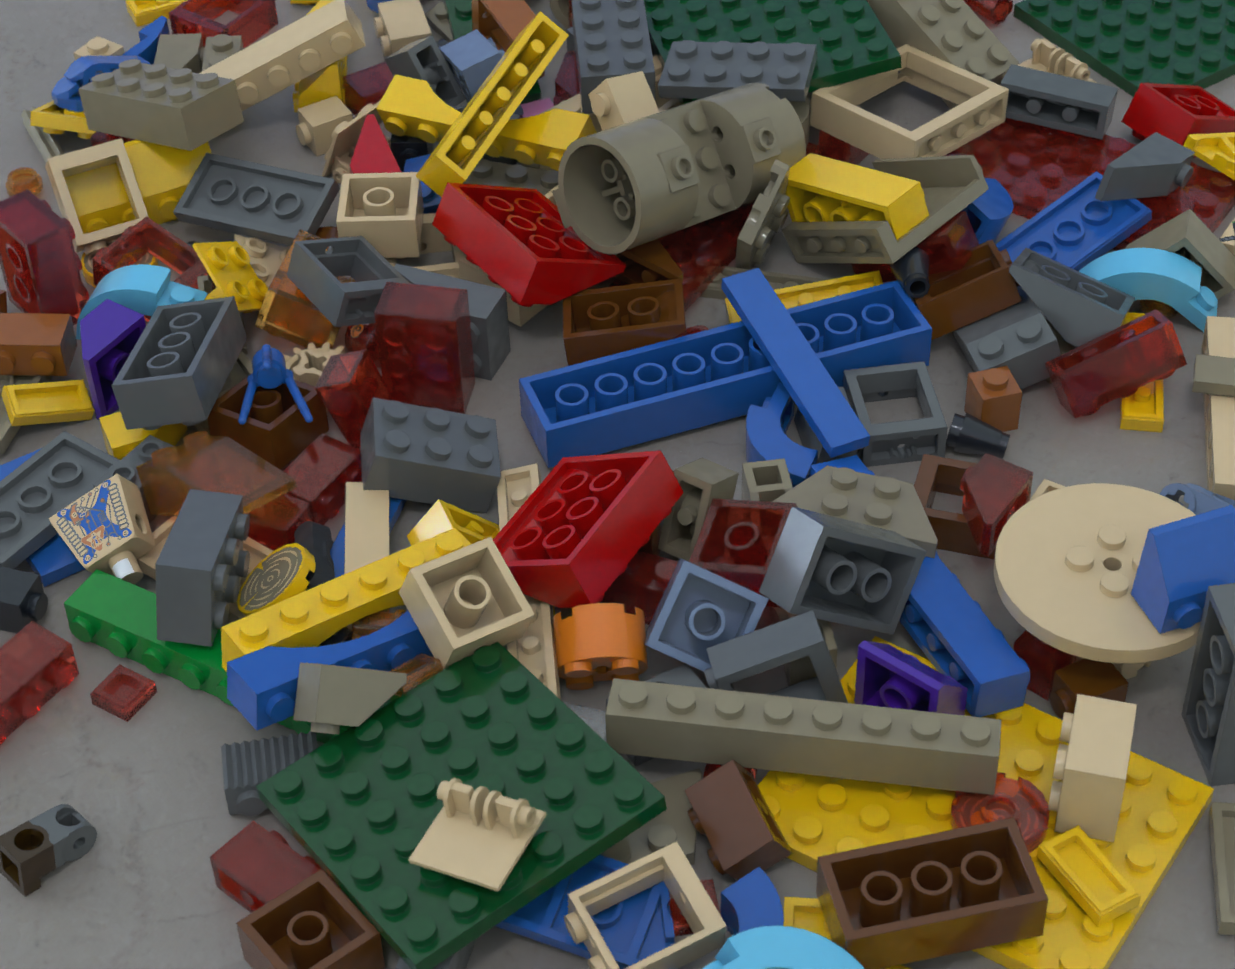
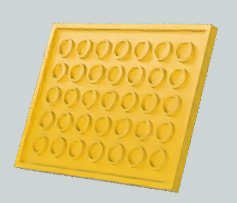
M877 636L871 640L872 642L889 644L905 654L914 656L921 663L936 670L933 664L924 657ZM857 660L840 680L847 701L852 704L855 702ZM1025 703L1021 707L983 716V718L1002 719L994 796L1002 802L1012 803L1017 795L1022 793L1036 804L1035 807L1024 813L1040 811L1042 813L1044 822L1042 836L1028 852L1048 897V904L1042 936L974 949L972 951L1008 969H1108L1211 803L1214 788L1130 751L1126 783L1114 843L1090 839L1140 893L1141 897L1139 906L1098 927L1037 857L1038 845L1062 834L1055 832L1058 812L1048 810L1052 782H1063V780L1053 779L1059 744L1069 745L1067 742L1059 741L1063 720ZM965 708V716H971ZM769 770L758 784L771 813L792 851V854L787 858L817 872L819 856L956 829L954 813L958 808V804L965 796L971 794L970 792ZM981 812L971 818L970 825L998 821V818L991 813Z

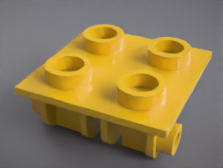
M237 241L192 244L217 287L206 296L205 300L234 296L239 313H251L253 311L275 308L269 297L270 292L267 285L257 277L250 265V257L247 251Z

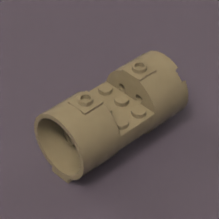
M749 83L575 140L567 147L561 158L558 171L559 189L553 190L552 193L564 228L572 226L581 240L598 252L618 254L754 204L759 193H764L771 180L772 171L770 169L776 159L789 165L791 168L806 156L805 135L796 111L786 98L779 99L778 96L769 90V85Z

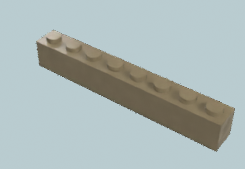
M613 678L605 713L606 742L619 754L725 765L733 759L745 768L994 795L1002 719Z

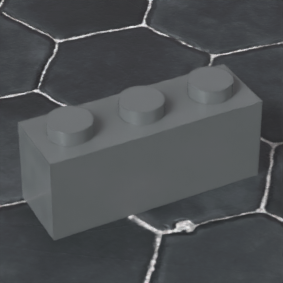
M1011 64L1000 83V86L1009 89L1006 118L1101 140L1112 121L1118 92L1116 87Z

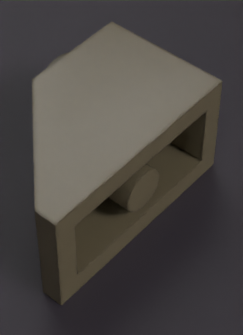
M300 662L293 720L311 722L310 732L339 735L340 725L359 727L406 684L407 673Z

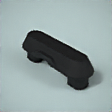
M312 521L302 523L295 531V543L305 547L314 556L316 563L315 572L309 571L306 579L310 582L307 586V591L335 579L334 562L330 556V549L334 542L332 541L329 527Z

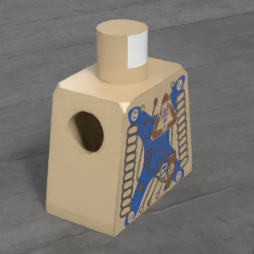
M115 474L49 518L55 530L87 571L93 573L98 569L132 584L138 583L143 578L144 574L137 559L151 551L155 542L141 493L136 484L119 474Z

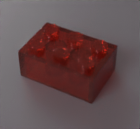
M28 189L0 202V265L9 300L23 313L71 314L72 323L75 325L86 301L89 299V294L81 281L79 271L82 270V263L74 250L72 241L75 239L74 229L65 217L60 218L53 212L46 200L38 199Z
M386 282L374 313L385 400H395L402 403L465 414L475 386L467 289Z

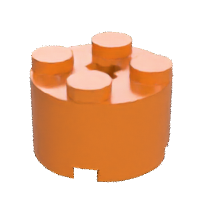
M593 603L572 607V616L562 619L561 612L554 615L553 634L558 673L560 678L566 680L567 689H590L594 686L593 681H613V678L639 681V675L648 669L647 646L645 645V616L642 609L635 607V615L625 613L624 604Z

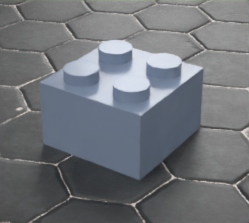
M680 558L646 631L645 645L704 671L711 668L706 648L753 632L769 598Z

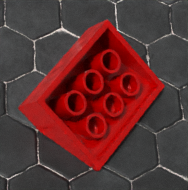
M447 182L432 225L444 235L445 241L457 246L466 254V259L470 263L479 266L488 274V279L491 282L505 289L511 295L510 299L513 302L524 307H532L533 304H554L624 272L626 264L614 254H604L588 246L576 234L572 226L564 228L557 206L534 188Z
M661 450L563 457L493 541L523 594L558 608H572L579 605L600 603L604 598V593L615 579L625 572L627 564L638 550L649 541L650 535L660 522L669 516L672 512V507L684 492Z

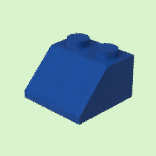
M1229 505L1148 529L1131 595L1160 634L1178 628L1187 629L1201 622L1208 586L1235 583V508Z

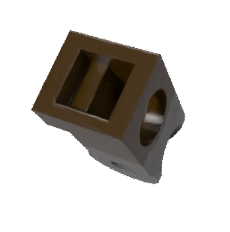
M61 804L0 836V873L26 897L41 888V877L62 866L66 861H75L87 854L96 841V829L71 805Z

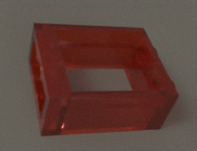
M186 0L169 12L172 34L202 33L204 47L206 37L226 34L229 36L241 35L244 49L278 24L275 0ZM227 10L240 14L227 25L214 21Z
M147 216L135 226L128 227L121 237L108 247L101 248L92 258L93 280L96 286L108 273L134 264L148 252L180 274L173 282L198 289L197 276L208 275L212 282V290L216 289L214 282L194 248ZM144 315L145 320L149 322L152 316Z

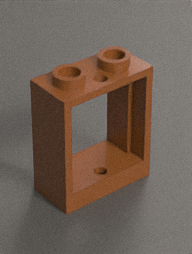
M472 0V31L477 29L486 39L491 37L497 49H503L505 52L519 33L536 16L525 0ZM545 70L542 72L539 78L545 76Z

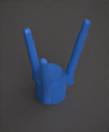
M268 344L263 345L262 349L253 356V373L247 377L248 386L240 409L239 424L244 425L247 421L257 387L274 389L282 383L287 385L304 420L307 423H311L313 416L294 380L293 371L286 369L284 355L279 350L271 348Z

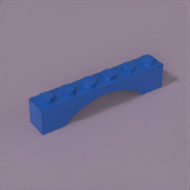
M407 611L391 624L369 635L347 642L320 647L288 648L268 646L227 662V699L256 730H260L294 716L300 662L400 672L434 656L411 614Z

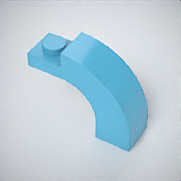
M1155 248L1122 249L1105 254L1078 271L1135 297L1134 301L1155 300L1163 302L1177 310L1202 332L1205 329L1207 316H1217L1218 299L1208 287L1200 285L1202 268L1176 253Z
M137 264L115 269L101 279L82 309L77 321L76 339L81 340L80 320L106 299L140 314L152 316L158 306L205 300L208 293L170 281L171 269L162 266Z
M763 926L731 936L716 955V961L702 968L864 969L851 954L831 940L819 934L789 926Z

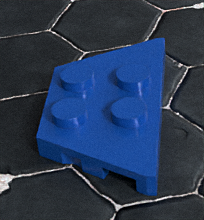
M599 855L501 921L496 927L589 959L592 956L584 942L579 944L574 942L564 921V916L568 914V894L629 864ZM664 881L591 916L620 969H625L675 944L669 890Z

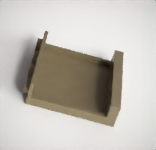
M974 155L874 160L872 164L875 170L919 181L925 194L924 198L929 216L898 240H896L888 221L792 222L782 229V232L797 263L893 264L989 190L980 164L976 161Z

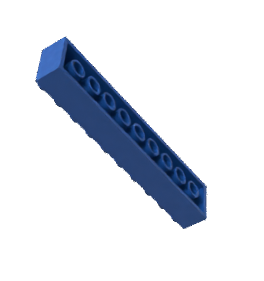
M898 280L787 309L837 387H843L844 370L922 361L925 362L926 366H929L932 327ZM743 321L520 378L521 416L547 467L551 468L555 467L563 457L599 455L747 415L750 404L762 407L765 398L773 396L781 380Z

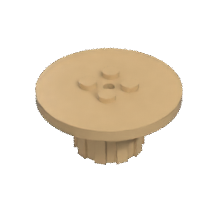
M1078 484L1042 494L1019 508L1009 518L999 535L994 559V579L998 594L1014 619L1029 633L1043 641L1045 649L1052 651L1055 656L1054 662L1061 668L1083 659L1112 663L1125 679L1135 677L1137 670L1143 666L1149 667L1152 661L1174 656L1196 645L1201 622L1187 629L1178 628L1160 634L1131 595L1148 529L1195 516V514L1165 496L1141 488L1119 484Z

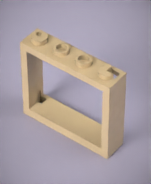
M905 44L897 48L901 55L902 68L832 87L820 88L812 92L810 102V126L880 159L936 157L947 155L1005 122L1009 89ZM902 81H906L958 105L913 131H909L857 107V105Z

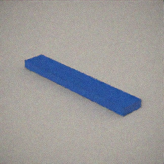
M759 267L722 278L721 289L829 457H836L869 446V433Z

